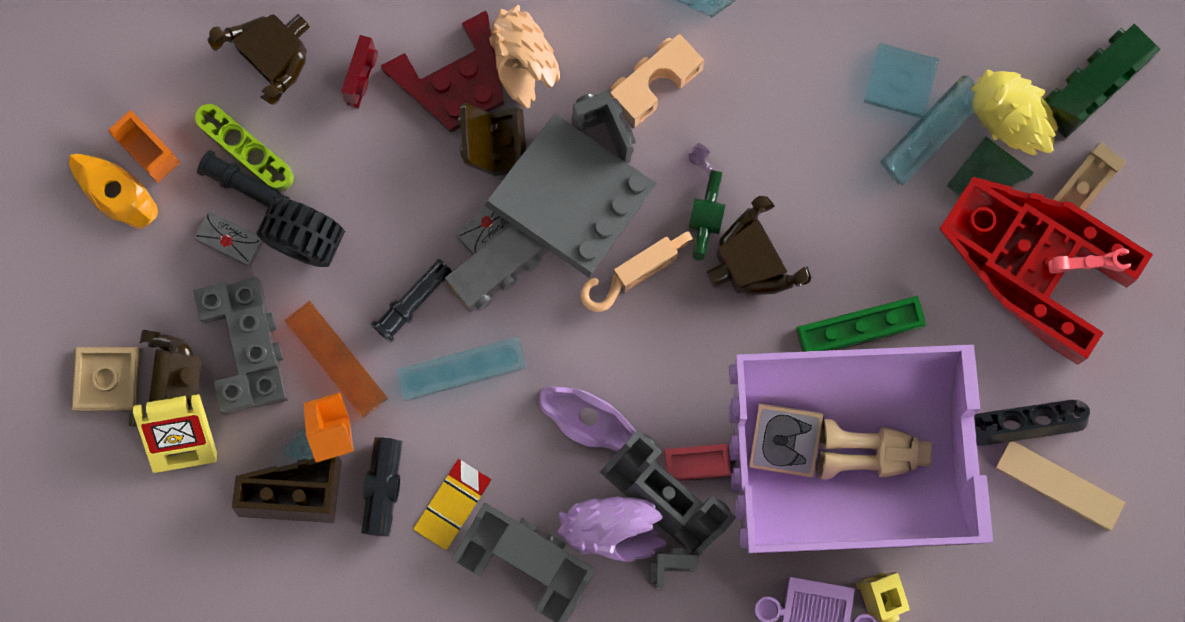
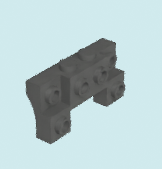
M255 277L228 285L223 282L193 290L199 319L202 323L205 324L226 318L239 374L214 381L220 412L225 415L244 409L288 401L280 361L284 360V354L280 342L275 343L273 331L277 330V324L273 312L268 313L260 279Z
M637 430L603 467L600 473L627 497L645 499L654 503L655 509L663 517L656 523L685 549H691L690 553L692 555L699 556L714 540L727 530L736 517L721 500L710 496L702 503L655 461L662 451L650 436L642 434Z
M484 502L451 560L481 577L493 555L497 556L548 587L537 605L536 611L554 622H567L596 569L565 551L564 547L566 544L549 534L548 538L545 539L536 533L538 527L531 522L521 518L518 523Z

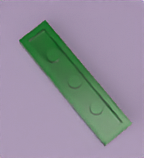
M914 296L796 327V332L802 352L832 351L926 327L927 324L919 297Z

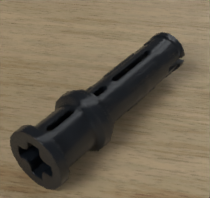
M212 150L204 154L198 165V175H207L218 181L220 187L224 189L232 187L269 207L272 198L290 199V197L241 172L238 164L234 162L229 164L216 157L215 152Z
M437 259L430 269L399 301H392L389 304V310L378 321L374 320L371 323V326L389 343H392L394 340L393 336L405 323L409 324L413 320V312L445 280V277L452 273V270L446 264L443 265L444 262Z

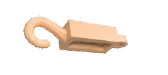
M689 231L672 241L666 236L615 268L611 288L605 300L601 303L592 301L589 296L590 289L598 285L599 280L597 278L589 279L581 289L580 298L582 304L593 312L608 310L615 302L621 288L624 292H627L677 260L678 251L689 245L694 238Z

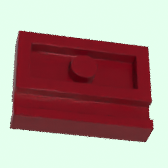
M363 35L359 36L341 90L347 106L359 109L362 97L367 91L368 79L378 56V50H376L372 38Z

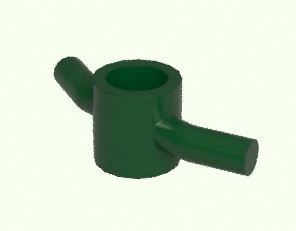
M710 170L704 200L698 198L694 200L689 229L698 230L692 254L695 260H703L705 258L709 234L719 235L726 205L716 202L723 173L720 171Z

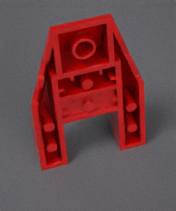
M973 177L940 226V232L1008 312L1050 348L1079 365L1088 359L1104 332L1049 298L1065 272L1050 273L1048 262L1058 256H1068V258H1074L1075 256L1078 258L1087 257L1089 255L1104 256L1120 248H1125L1129 250V253L1123 256L1117 255V261L1122 265L1131 264L1129 268L1122 272L1103 267L1095 269L1127 288L1137 281L1153 254L1071 202L1048 199L1044 197L1045 195L1033 192L1029 194L1011 189L1012 187Z

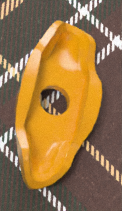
M83 154L70 155L69 166L76 182L89 201L107 217L137 229L147 227L157 217L158 208L144 185L127 170L104 159ZM112 181L119 182L121 185L120 194L115 198H108L105 195L106 185Z

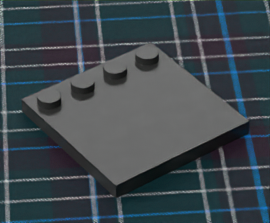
M554 113L489 197L485 207L590 278L657 183Z

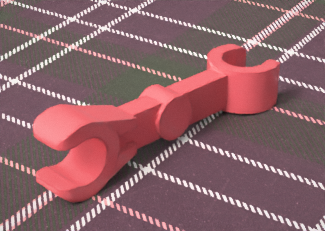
M1120 248L1104 256L1054 257L1048 262L1049 272L1055 274L1073 269L1090 270L1098 267L1122 272L1129 268L1131 264H1120L1117 261V255H1127L1129 250Z

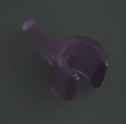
M697 143L689 153V161L701 167L709 176L710 170L713 169L705 160L709 156L710 151L704 145Z

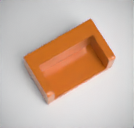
M131 109L108 130L117 142L157 183L181 163L173 152Z
M340 393L303 403L306 437L316 463L354 452L350 418Z

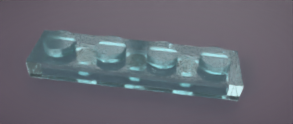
M961 76L880 161L897 184L904 185L974 112L972 106L974 92L971 90V87L975 84L969 76Z
M519 336L399 368L396 371L404 401H409L527 369Z

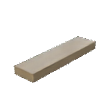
M1015 441L1006 444L994 467L999 472L1107 531H1112L1126 503Z

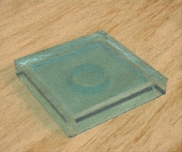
M880 43L863 103L923 119L939 59Z

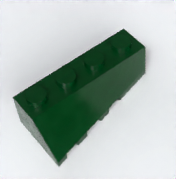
M1133 24L1127 31L1120 28L1108 40L1111 45L1105 51L1099 48L1086 60L1090 64L1083 71L1078 67L1067 77L1065 81L1068 85L1062 91L1055 88L1044 99L1054 113L1052 115L1058 126L1057 131L1065 139L1077 130L1161 50L1136 24Z

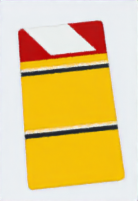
M457 460L415 525L414 530L444 550H447L488 487L491 479L462 460Z

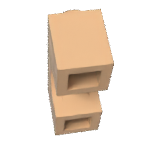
M680 33L673 39L670 37L665 39L658 46V52L650 59L645 57L640 60L634 67L635 72L628 78L624 76L619 78L611 87V98H617L622 108L623 116L634 128L658 107V99L649 89L652 81L657 78H667L681 89L703 70L704 59Z

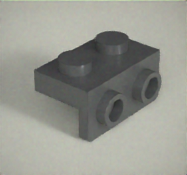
M671 548L670 554H658L656 561L650 562L649 583H655V590H662L664 586V571L695 572L698 566V555H690L691 549Z

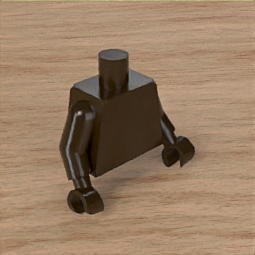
M272 14L268 17L262 16L241 25L225 28L224 31L219 26L213 27L209 32L208 43L214 51H217L223 46L224 42H233L237 51L271 84L261 91L264 95L260 96V98L269 104L275 105L282 97V94L296 83L304 67L307 51L299 37L310 26L299 14L294 16L286 25L276 15Z
M767 196L756 197L751 202L753 207L747 208L719 240L720 248L716 254L721 264L706 271L714 288L730 280L737 293L744 291L749 296L776 294L793 288L794 284L796 287H799L811 281L808 266L801 268L793 275L786 274L787 270L760 220H758L760 213L775 207Z
M142 330L139 344L149 342L148 347H160L163 349H156L149 402L186 396L188 406L190 407L192 405V395L198 394L202 358L194 356L191 347L183 339L166 334L161 335V332ZM130 413L129 426L134 427L137 424L134 414Z

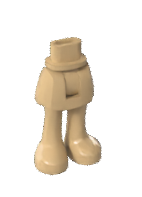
M822 420L819 442L823 449H874V455H850L820 451L817 459L819 479H832L839 472L848 470L877 471L879 477H890L906 473L910 470L915 471L917 466L929 467L931 464L932 445L930 441H918L917 437H912L908 433L889 427H882L878 433L848 432L841 430L834 420Z

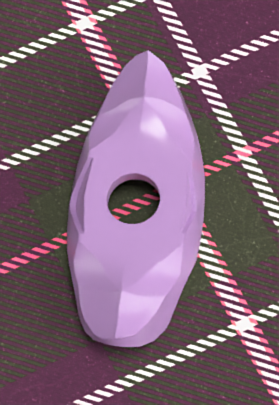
M546 386L540 392L539 403L542 412L553 419L568 438L579 444L589 447L609 448L618 452L636 432L629 421L611 404L589 392L561 386ZM587 407L594 409L598 415L597 422L592 425L585 424L580 418L582 409Z

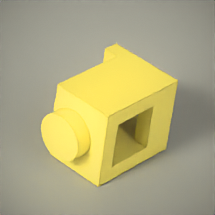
M898 572L880 573L855 583L856 588L861 590L868 615L873 616L877 621L896 622L900 619L899 614L910 610Z

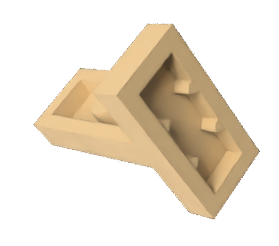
M1103 143L1097 144L1052 200L1071 202L1085 211L1112 177L1125 165L1126 161Z

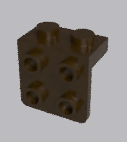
M469 103L460 105V115L458 117L462 134L460 153L464 163L493 176L508 174L526 151L523 110L515 107L489 113Z

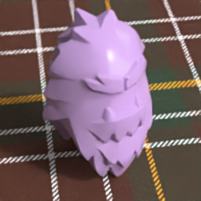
M619 496L601 500L595 498L575 503L567 514L559 512L561 527L557 533L564 537L569 546L579 551L580 554H597L614 560L632 562L636 559L653 557L656 551L666 546V541L657 537L658 532L653 530L652 524L660 521L663 517L655 509V504L645 499L634 497L622 498Z

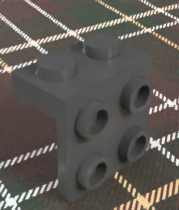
M608 90L595 96L593 93H589L578 98L576 103L573 104L572 125L580 131H584L605 122L620 158L627 163L630 162L632 152H634L632 145L636 142L629 126L624 127L620 116H623V112L617 98L612 99Z

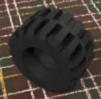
M272 198L256 234L265 244L291 258L316 267H329L345 230L335 220L309 206L286 198Z

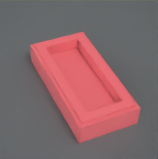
M728 444L664 449L666 470L678 481L731 477Z

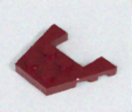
M486 10L462 22V27L474 46L475 51L432 74L419 79L405 53L381 65L384 74L392 78L403 91L411 95L422 105V108L450 133L460 128L458 117L461 104L469 103L487 112H491L504 105L501 82L496 68L495 50L489 40L491 28Z

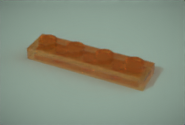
M310 301L285 319L286 323L363 418L388 399Z

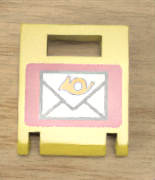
M199 394L192 395L191 404L193 409L188 410L189 406L186 396L147 402L146 412L148 417H145L141 404L134 405V418L153 473L215 463L217 461V450ZM196 450V451H194V452L176 454V453H181V452H187V451Z

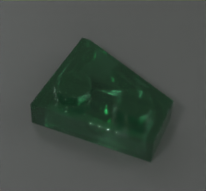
M986 136L950 180L947 187L961 196L973 177L1012 186L1018 182L1028 180L1034 172Z

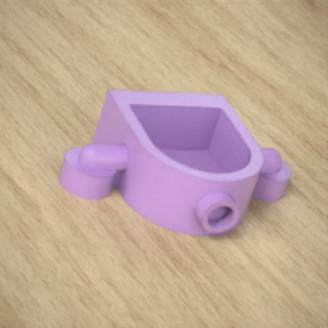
M794 577L787 578L783 606L775 598L769 596L759 599L754 606V614L761 622H775L777 619H780V622H877L873 616L868 614L850 619L855 588Z

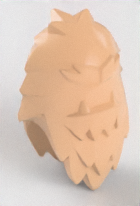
M516 5L509 11L499 10V15L492 24L489 40L491 46L495 49L496 68L501 83H503L513 100H516L524 108H530V103L535 101V79L537 81L541 80L551 89L554 82L557 83L559 81L560 71L553 55L554 50L543 37L544 33L541 28L533 21L528 12L520 11V6Z

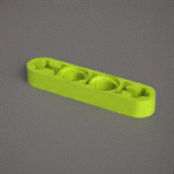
M205 104L198 108L195 114V121L207 136L268 187L278 192L286 191L291 187L294 180L293 172L284 161L218 106ZM215 114V119L222 125L220 130L210 122L206 124L205 115L213 116ZM238 131L241 133L240 142L233 146L227 145L225 143L227 133ZM253 150H261L264 153V159L260 164L252 165L248 163V155ZM269 165L278 173L284 170L285 180L283 182L276 180L273 183L274 177L267 170Z

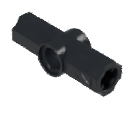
M384 437L374 438L370 471H367L363 495L366 502L362 534L390 537L394 503H397L401 479L398 473L402 440Z

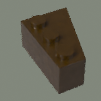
M339 456L317 463L315 459L307 460L305 458L297 460V463L281 467L273 466L237 475L235 478L232 509L238 517L334 523L342 461Z

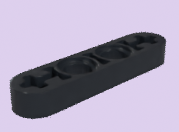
M1065 400L977 413L974 415L975 427H981V430L985 432H980L978 428H975L977 446H985L1082 431L1088 425L1090 408L1080 400ZM1037 416H1046L1052 422L1042 425L1037 423L1035 418ZM1013 420L1019 423L1021 427L1011 430L1006 428L1003 423Z

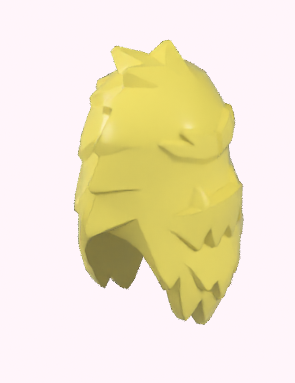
M987 69L982 77H978L977 84L971 87V90L974 92L972 100L973 111L978 116L982 127L987 128L994 140L1000 138L1013 149L1019 148L1029 155H1037L1036 150L1046 153L1053 152L1054 137L1056 136L1054 131H1057L1058 126L1052 115L1054 113L1042 98L1045 90L1031 85V80L1021 78V74L1016 72H993Z

